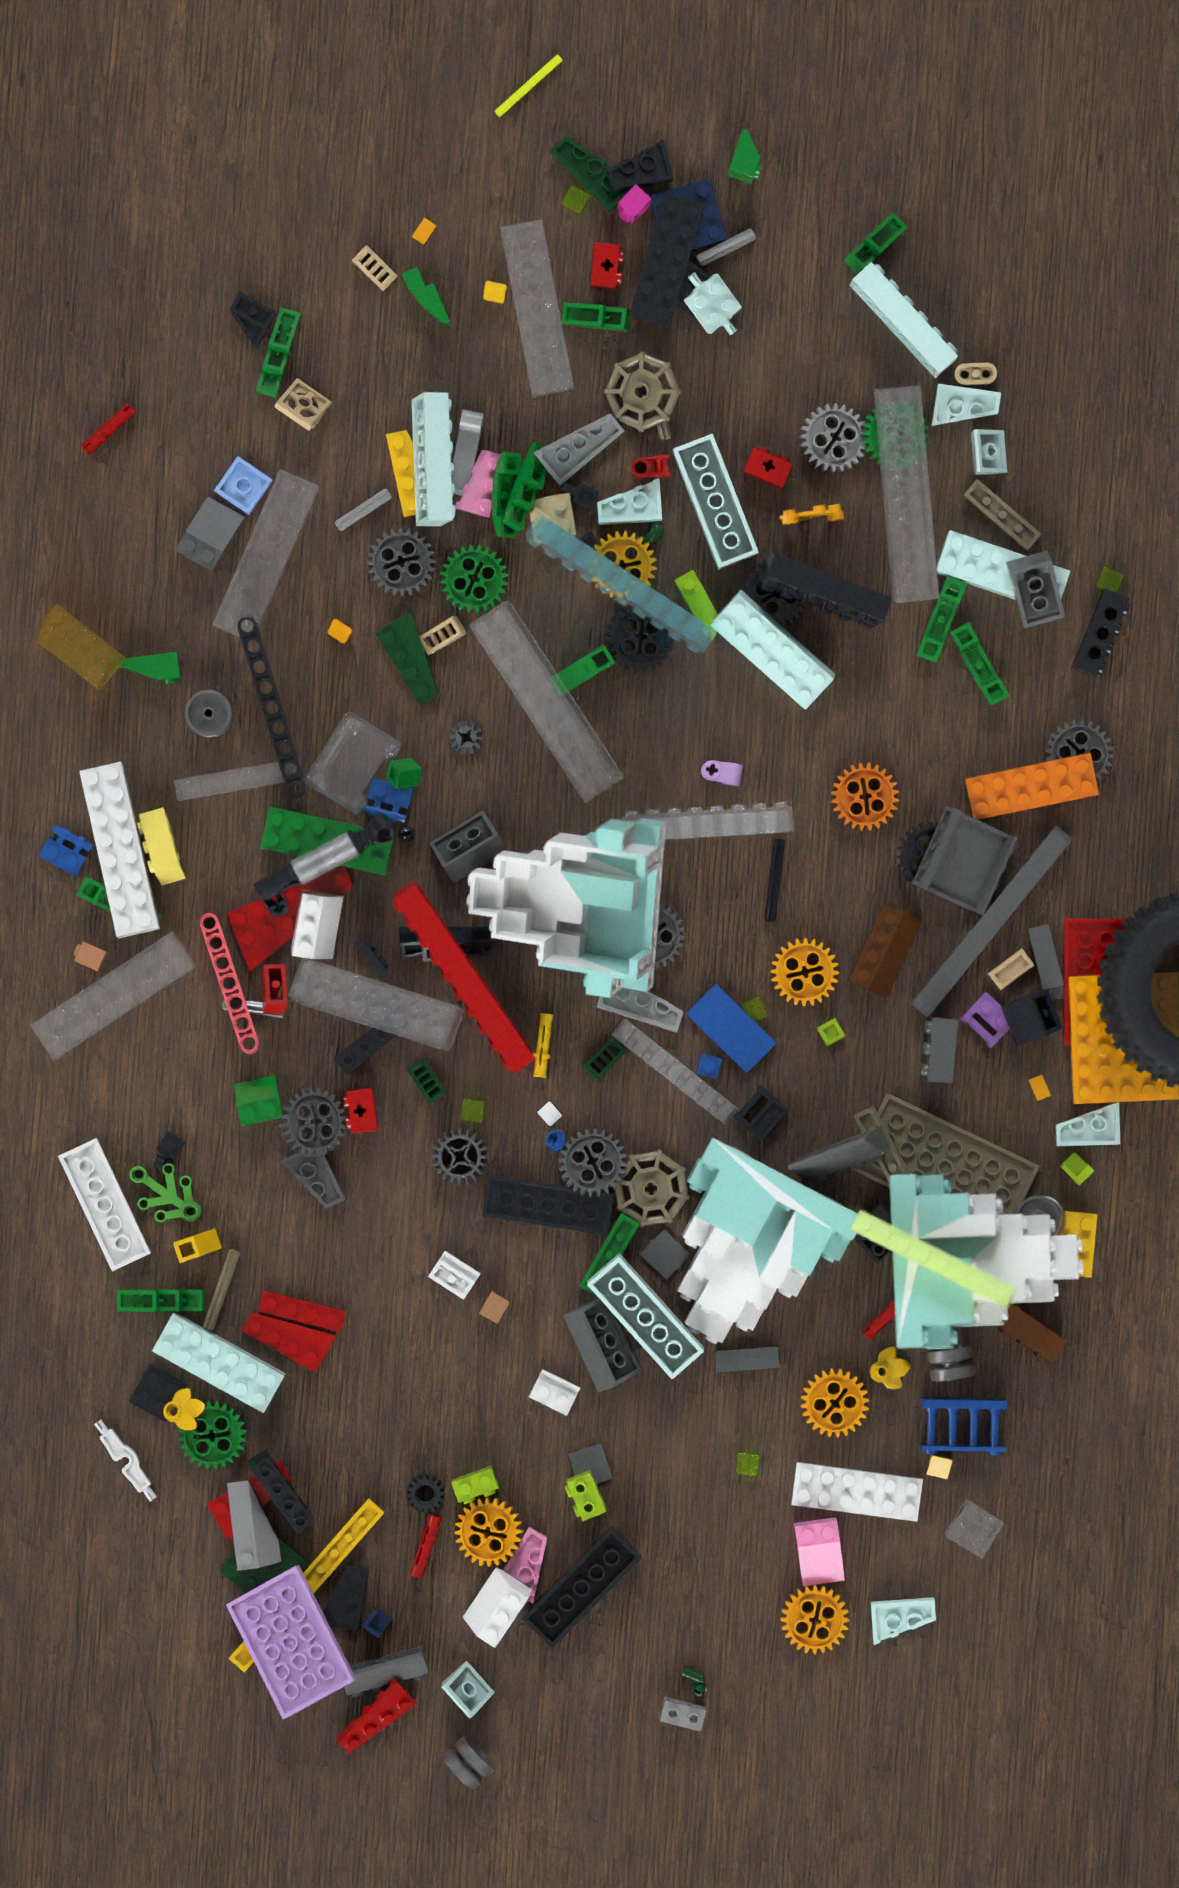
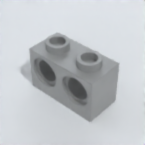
M664 1696L659 1718L661 1722L701 1731L706 1707Z

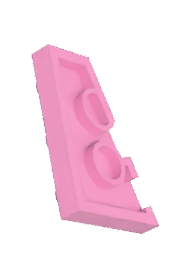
M481 450L471 471L472 477L468 485L465 484L462 490L464 494L460 502L457 501L455 504L456 509L490 518L493 478L500 454Z
M529 1526L522 1537L523 1541L518 1544L520 1549L514 1551L515 1556L510 1557L503 1571L532 1589L528 1601L533 1603L547 1536Z

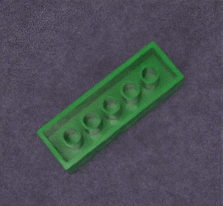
M269 807L260 848L300 857V855L311 852V850L319 847V845L321 846L349 830L359 832L358 829L361 828L363 830V827ZM394 837L387 843H377L374 841L375 844H369V848L365 846V850H363L361 855L340 866L386 876Z

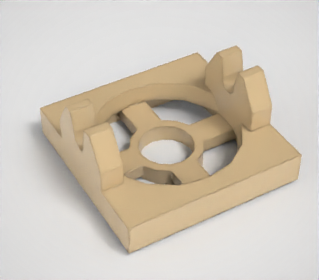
M297 378L276 402L274 407L310 431L311 428L314 429L316 424L319 423L332 402ZM290 398L295 401L296 408L294 410L288 405ZM299 399L306 400L309 406H302L299 403ZM311 399H313L316 402L318 408L312 405L313 402ZM301 411H310L314 416L304 417L300 413Z

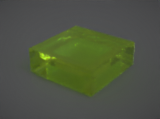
M571 185L561 205L580 215L590 195Z
M1103 567L1096 587L1117 593L1124 574Z
M760 997L740 1004L742 1010L754 1021L767 1017Z
M463 1099L460 1120L481 1123L484 1101Z
M738 1452L736 1474L757 1476L760 1455Z

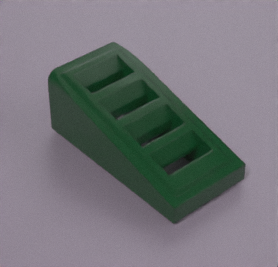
M611 1036L582 1066V1070L595 1082H598L625 1054L627 1049ZM611 1045L619 1052L618 1055L614 1054L608 1046ZM605 1051L613 1060L610 1061L602 1052ZM597 1057L607 1065L605 1068L596 1060ZM591 1063L600 1071L599 1074L590 1066Z
M424 1058L406 1069L429 1104H432L448 1093ZM424 1065L426 1069L415 1075L414 1071ZM426 1073L431 1075L421 1083L418 1080ZM434 1080L435 1083L425 1090L423 1086ZM438 1086L440 1090L430 1096L428 1093Z

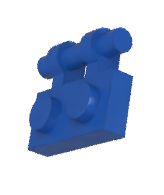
M372 778L367 799L375 800L374 807L365 805L363 813L370 814L371 817L377 814H384L390 819V822L396 823L398 821L405 823L407 815L399 813L400 807L409 808L414 788L396 790L389 782ZM381 803L394 805L393 810L381 809Z
M55 825L52 832L57 834L58 838L55 841L48 837L39 857L77 876L87 858L79 853L82 848L90 852L93 844L86 841L87 838L83 836L78 837L69 832L70 829ZM65 839L75 844L73 850L63 845Z

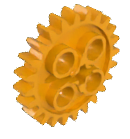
M616 531L614 538L608 533L607 541L600 538L602 545H594L597 553L590 552L594 560H589L588 563L594 565V567L588 571L595 573L591 580L599 581L596 584V588L604 587L602 594L610 591V598L615 593L618 595V600L621 599L622 594H625L627 600L630 597V593L637 597L638 589L645 592L643 585H651L648 578H655L650 573L652 570H657V567L651 565V563L657 561L656 558H650L654 550L647 551L649 542L642 544L643 537L641 536L636 540L634 532L628 537L627 531H624L623 536H620L619 532ZM630 547L637 550L636 557L632 559L627 558L625 555L626 549ZM606 552H615L616 559L613 562L606 561L604 558ZM620 560H624L625 563L641 561V564L625 566L624 571H621L620 567L604 570L605 566L620 564ZM637 568L640 570L641 575L638 579H631L629 577L631 569ZM611 572H617L620 575V579L616 583H611L608 580V575Z
M797 938L795 939L794 946L787 942L788 949L780 947L783 952L782 955L775 953V956L779 959L778 962H771L776 966V969L770 970L771 973L776 974V977L772 978L771 981L778 982L774 989L781 988L782 991L779 996L787 994V1002L794 998V1005H797L799 1000H801L802 1006H805L808 1000L813 1006L814 999L821 1003V995L829 997L827 990H835L831 983H838V980L833 978V975L839 974L838 971L833 970V967H836L838 963H832L831 961L835 955L828 956L830 948L823 950L822 942L816 946L815 939L808 944L807 938H804L803 943L800 944ZM810 953H815L818 956V962L815 965H809L807 962V956ZM794 958L797 960L798 966L795 970H789L786 967L788 959ZM802 966H805L806 969L818 966L823 967L820 971L808 973L807 978H804L803 975L791 978L786 977L787 974L801 971ZM815 974H820L823 977V983L819 986H815L812 983V977ZM794 979H800L803 983L799 991H794L791 987Z
M830 1368V1374L828 1375L824 1370H822V1377L814 1374L816 1381L808 1380L811 1387H803L807 1395H801V1399L806 1400V1403L800 1404V1407L807 1409L802 1415L810 1416L806 1420L807 1424L814 1422L812 1429L815 1430L820 1427L819 1434L822 1435L826 1430L828 1437L832 1435V1432H835L837 1438H839L840 1431H843L847 1436V1429L849 1428L855 1432L854 1424L862 1425L859 1418L866 1419L862 1411L869 1410L864 1405V1403L869 1401V1398L863 1397L867 1390H860L863 1383H855L858 1378L857 1376L850 1379L849 1371L842 1375V1369L840 1368L837 1374L834 1373L832 1368ZM830 1383L839 1384V1390L836 1393L828 1392ZM847 1388V1392L838 1400L840 1405L838 1407L833 1406L827 1416L823 1418L822 1414L832 1405L830 1400H836L843 1389ZM848 1396L855 1398V1404L851 1407L844 1405V1400ZM817 1399L825 1400L826 1404L823 1409L819 1410L814 1407ZM835 1412L842 1415V1419L838 1423H833L830 1420L831 1415Z
M490 1497L486 1498L485 1503L480 1498L477 1501L478 1505L475 1502H471V1509L468 1507L463 1508L466 1515H458L462 1522L455 1523L456 1526L460 1527V1530L455 1531L454 1534L460 1535L461 1538L457 1539L456 1543L462 1542L463 1545L459 1550L466 1549L467 1552L464 1557L472 1555V1563L479 1559V1566L484 1565L485 1561H487L488 1567L492 1566L493 1561L498 1566L501 1565L500 1558L507 1562V1555L515 1556L512 1549H520L516 1542L523 1541L521 1537H518V1534L524 1532V1530L518 1529L522 1521L515 1520L519 1513L512 1515L513 1506L505 1508L506 1501L499 1505V1498H495L493 1503ZM479 1513L483 1514L486 1518L483 1525L477 1521ZM499 1519H503L506 1523L504 1530H501L497 1525ZM475 1526L483 1530L490 1528L491 1532L506 1534L507 1537L503 1538L502 1536L496 1534L488 1536L487 1532L473 1530L471 1527ZM474 1534L479 1535L481 1538L479 1545L474 1544L472 1541ZM494 1539L500 1541V1550L493 1548L492 1543Z
M814 1584L813 1589L809 1590L806 1585L805 1592L803 1593L800 1589H797L798 1596L790 1594L792 1602L785 1601L788 1609H781L786 1614V1616L780 1617L781 1621L786 1622V1624L781 1626L782 1630H788L785 1633V1638L792 1636L790 1644L792 1645L797 1642V1650L804 1646L805 1653L810 1648L814 1654H816L819 1648L822 1653H825L826 1646L833 1650L831 1644L834 1642L839 1645L840 1643L837 1638H845L841 1631L848 1630L844 1623L849 1622V1618L843 1616L848 1613V1609H841L845 1602H837L840 1595L837 1594L833 1597V1589L826 1593L825 1586L817 1590L816 1584ZM820 1601L821 1606L817 1614L820 1621L815 1622L813 1635L808 1637L812 1627L810 1617L814 1618L817 1602ZM804 1602H812L813 1608L810 1611H804L802 1609ZM824 1608H833V1614L830 1617L823 1616L822 1611ZM799 1622L807 1623L808 1626L805 1631H797L796 1626ZM824 1627L828 1630L825 1637L816 1635L819 1628Z

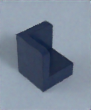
M375 1606L363 1621L362 1627L379 1639L393 1618Z

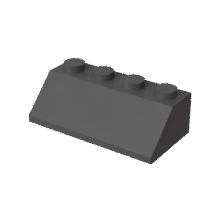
M599 1298L563 1315L598 1392L613 1388L641 1372V1368L617 1317Z
M423 1645L349 1665L356 1680L344 1686L347 1696L352 1694L353 1697L364 1695L366 1690L373 1689L375 1692L385 1689V1685L390 1684L389 1682L394 1677L400 1684L406 1683V1679L414 1678V1680L425 1678L430 1669Z

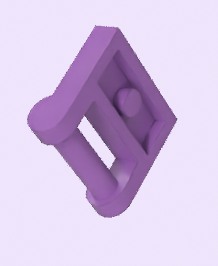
M987 992L960 1018L964 1024L967 1023L987 1042L986 1045L990 1049L1010 1029L1001 1005ZM975 1012L997 1031L993 1036L972 1017Z

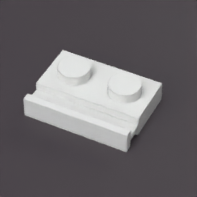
M444 1251L428 1277L464 1300L481 1273L447 1251Z
M542 1369L529 1397L567 1416L580 1387Z

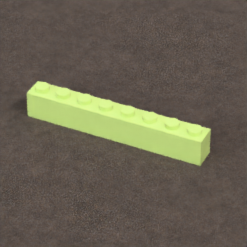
M860 1210L851 1228L852 1231L1008 1309L1017 1291L1011 1285Z

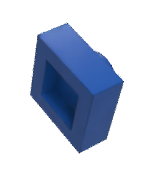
M702 1053L696 1074L717 1080L722 1059Z

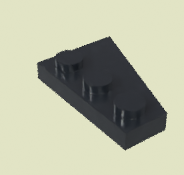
M664 140L642 150L634 157L611 167L606 172L611 192L632 189L635 184L638 187L672 182L674 179Z
M347 1564L323 1610V1614L330 1627L358 1631L369 1567Z

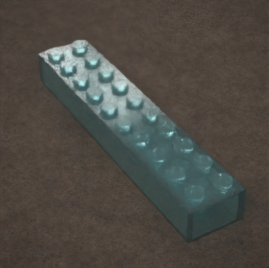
M539 512L525 531L524 535L527 536L526 541L536 548L538 545L545 548L543 552L552 559H555L556 556L563 560L561 563L563 566L571 571L574 568L581 572L579 574L581 578L589 583L592 580L598 583L597 588L607 595L610 592L616 595L615 600L625 607L627 604L634 607L632 611L643 619L645 616H648L652 619L650 621L652 625L660 630L663 627L669 630L668 635L678 642L681 639L687 642L685 646L697 654L699 651L704 653L717 634L715 629Z

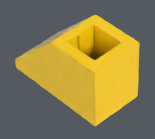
M216 1228L173 1243L179 1263L222 1248Z

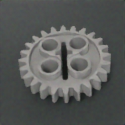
M835 403L832 409H830V406L826 404L824 405V411L821 407H818L816 409L817 414L811 412L809 414L811 419L806 418L804 420L808 426L801 427L805 434L800 435L799 438L805 440V442L800 447L807 448L803 455L810 454L811 457L808 462L815 460V468L823 465V471L830 467L831 473H834L837 467L839 472L844 471V465L847 469L852 468L851 462L856 465L858 463L856 457L862 458L864 456L860 450L867 448L866 445L861 444L862 441L866 440V437L860 435V433L866 431V429H861L862 424L865 422L857 421L860 415L853 416L852 408L846 412L845 405L838 409L837 403ZM826 419H832L835 422L834 429L826 425ZM841 422H843L844 426L836 436L837 441L831 444L827 454H824L825 448L832 440L831 436L837 432ZM844 430L852 432V440L844 437ZM816 436L823 438L824 446H818L815 443ZM833 448L841 450V458L834 456Z

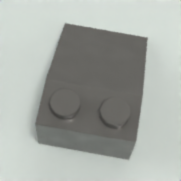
M207 497L175 550L214 573L245 517Z
M1048 551L1006 562L1024 629L1065 617L1053 563Z

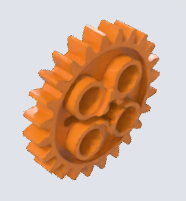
M870 762L867 763L866 768H863L862 763L858 764V769L851 765V772L849 773L844 769L845 777L837 776L840 783H833V786L837 788V791L830 793L836 796V799L831 801V803H837V807L833 811L841 812L837 817L838 819L846 818L844 825L852 822L851 829L859 825V829L862 831L864 825H866L867 829L871 831L872 824L878 829L880 828L879 821L887 824L885 817L893 818L890 810L898 809L893 805V802H899V799L894 798V795L899 793V791L892 788L897 782L890 783L889 780L892 778V775L886 777L884 775L886 769L879 772L878 764L873 769H871ZM861 778L865 780L866 794H870V798L867 799L868 816L865 814L864 800L859 798L863 794ZM876 779L879 781L878 790L873 791L869 788V780ZM850 782L857 783L859 787L857 793L852 794L848 791L847 786ZM874 800L882 802L883 808L881 811L876 812L872 809L871 804ZM853 803L861 805L862 811L860 814L855 815L851 812L850 807Z

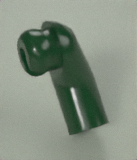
M660 522L652 523L648 534L636 536V540L642 536V544L649 542V545L656 544L664 532L662 524Z
M685 1667L682 1677L692 1681L695 1695H704L707 1690L704 1675Z

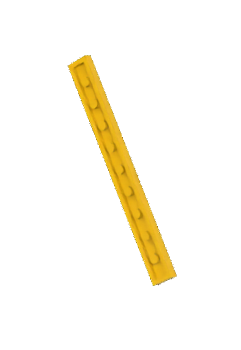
M370 1498L365 1501L303 1572L313 1594L384 1514V1511ZM244 1641L228 1658L243 1672L254 1662Z

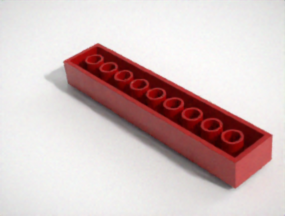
M415 879L394 892V900H392L394 907L399 914L402 912L405 914V923L411 931L416 930L418 942L423 949L426 947L429 949L431 961L435 966L440 965L442 977L447 984L450 982L453 984V992L459 1001L464 1000L466 1003L464 1004L465 1010L471 1018L476 1017L478 1029L483 1036L486 1034L489 1036V1045L495 1053L500 1052L501 1062L507 1071L511 1069L513 1073H516L534 1061L535 1056L532 1049Z

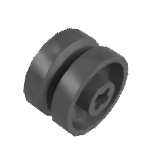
M202 690L195 693L188 700L185 708V719L189 727L204 737H217L224 734L231 726L234 718L233 707L230 701L220 692L214 690ZM212 710L213 715L211 717H207L205 711Z
M1035 1195L1028 1197L1019 1204L1015 1214H1023L1024 1216L1050 1214L1051 1219H1055V1232H1052V1236L1060 1235L1066 1226L1064 1207L1058 1200L1050 1196Z
M970 1343L954 1344V1349L927 1350L928 1362L940 1364L930 1369L931 1381H948L976 1375V1363L973 1361H962L974 1356L973 1345Z
M463 1736L456 1742L459 1752L449 1749L442 1758L461 1782L471 1790H475L482 1784L480 1775L489 1777L496 1768L486 1754L471 1739Z

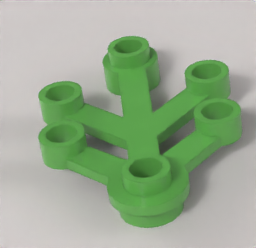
M166 1163L162 1167L167 1189L148 1176L147 1170L143 1166H135L131 1169L130 1178L133 1182H143L162 1196L149 1199L147 1197L140 1198L137 1202L139 1209L146 1210L149 1207L174 1204L179 1208L167 1212L162 1209L158 1210L154 1215L157 1222L162 1223L167 1219L182 1217L187 1222H193L200 1217L201 1207L197 1202L193 1201L191 1190L193 1181L189 1175H184L179 1180L180 1186L183 1187L184 1201L177 1197L174 1179L175 1166L172 1163ZM167 1165L172 1167L171 1173L165 1171ZM137 1170H141L143 1172V1176L141 1178H137L135 1176V1172ZM188 1178L190 1180L189 1185H183L182 1179ZM146 1200L148 1202L147 1207H141L140 1201ZM189 1207L194 1208L195 1212L193 1215L187 1213ZM159 1212H163L165 1214V1218L163 1220L158 1219L157 1214Z

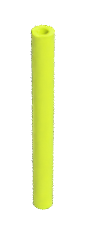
M556 55L501 104L494 111L496 115L501 117L563 61L560 56Z

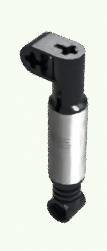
M377 814L370 819L367 828L363 826V830L361 828L358 829L359 832L349 830L321 846L319 845V847L311 850V852H306V854L300 855V857L293 859V861L291 860L286 867L255 882L254 886L272 916L280 917L288 912L289 903L284 891L296 885H304L323 875V873L325 874V872L361 855L363 850H365V846L369 848V844H375L374 841L377 843L391 841L395 832L389 818L384 814Z

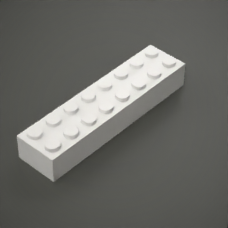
M116 762L79 771L116 936L123 938L160 929L123 763Z

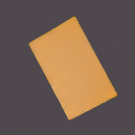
M424 217L411 237L424 245L436 228V225Z
M1042 1074L1029 1079L1037 1101L1051 1096Z

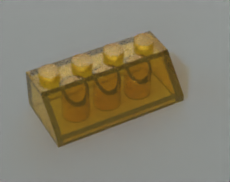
M55 603L42 621L37 642L99 691L126 659V657L57 603Z

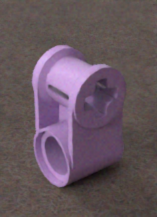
M710 760L702 765L701 774L710 781L740 786L743 765ZM711 765L716 770V773H713L712 776L709 775V771H706V768H709Z

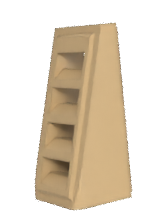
M367 245L352 259V262L382 291L398 277ZM369 254L368 260L362 264L360 261ZM375 260L377 263L368 270L367 267ZM381 266L383 269L374 277L373 273ZM386 272L390 274L382 283L379 282Z
M452 616L422 634L420 639L423 648L429 656L466 635L467 632L459 618ZM450 624L453 625L454 629H455L456 632H457L456 634H455L454 631L452 630ZM443 628L446 629L447 633L450 636L448 639L442 630ZM436 632L438 633V635L440 636V638H441V640H442L441 643L438 641V639H437V637H436V635H435L434 633H436ZM429 636L435 644V647L433 648L427 639V637Z

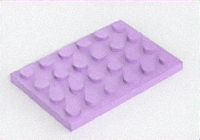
M299 1565L292 1567L226 1604L283 1719L290 1717L356 1680Z

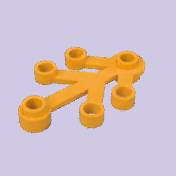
M841 504L829 505L828 510H826V505L814 506L813 511L796 513L795 509L783 511V515L779 516V519L782 520V525L798 523L799 521L812 519V517L827 516L828 522L844 520L845 518L844 512L841 510Z

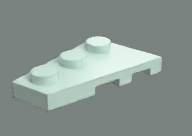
M938 383L931 426L998 414L1001 392Z
M659 478L643 486H637L623 494L620 493L597 502L599 525L662 521Z
M1119 1102L1056 1124V1146L1120 1144Z
M934 1597L871 1602L873 1644H878L881 1640L889 1637L893 1638L901 1632L909 1629L913 1630L935 1621Z

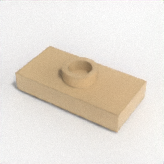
M1021 948L990 971L988 975L1001 991L1032 968L1034 964Z

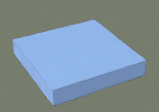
M237 456L214 492L250 515L273 480Z

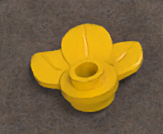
M888 1347L879 1353L878 1361L870 1368V1375L874 1381L883 1382L887 1388L898 1389L902 1387L900 1377L908 1373L911 1364L904 1359L897 1358L896 1347ZM880 1368L884 1370V1374L882 1376H880L878 1373Z
M189 1388L181 1389L175 1393L173 1400L165 1405L163 1414L168 1421L175 1422L180 1429L194 1430L197 1428L195 1418L204 1411L205 1404L200 1400L191 1399ZM177 1408L178 1412L173 1416L172 1410Z

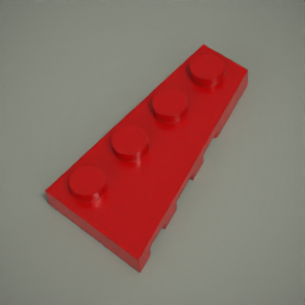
M255 1312L251 1313L242 1329V1332L313 1372H316L336 1337L335 1334L322 1332Z
M278 1461L276 1464L290 1481L291 1477L282 1462ZM253 1476L248 1480L261 1507H263L271 1497L258 1479ZM226 1492L207 1503V1506L229 1541L233 1537L229 1495Z
M395 1677L389 1682V1688L386 1691L381 1690L377 1695L378 1699L371 1706L367 1705L362 1710L361 1717L353 1719L336 1737L338 1743L348 1753L357 1749L361 1744L417 1704L414 1697Z

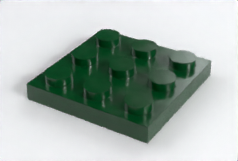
M276 1534L279 1540L281 1562L238 1571L234 1552L219 1571L242 1591L248 1593L296 1565H299L303 1571L309 1562Z

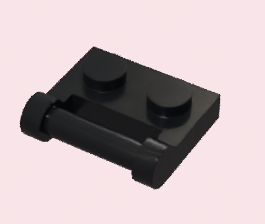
M759 1085L753 1097L733 1117L756 1138L762 1141L789 1109L763 1086ZM763 1097L767 1098L769 1101L748 1122L745 1117Z

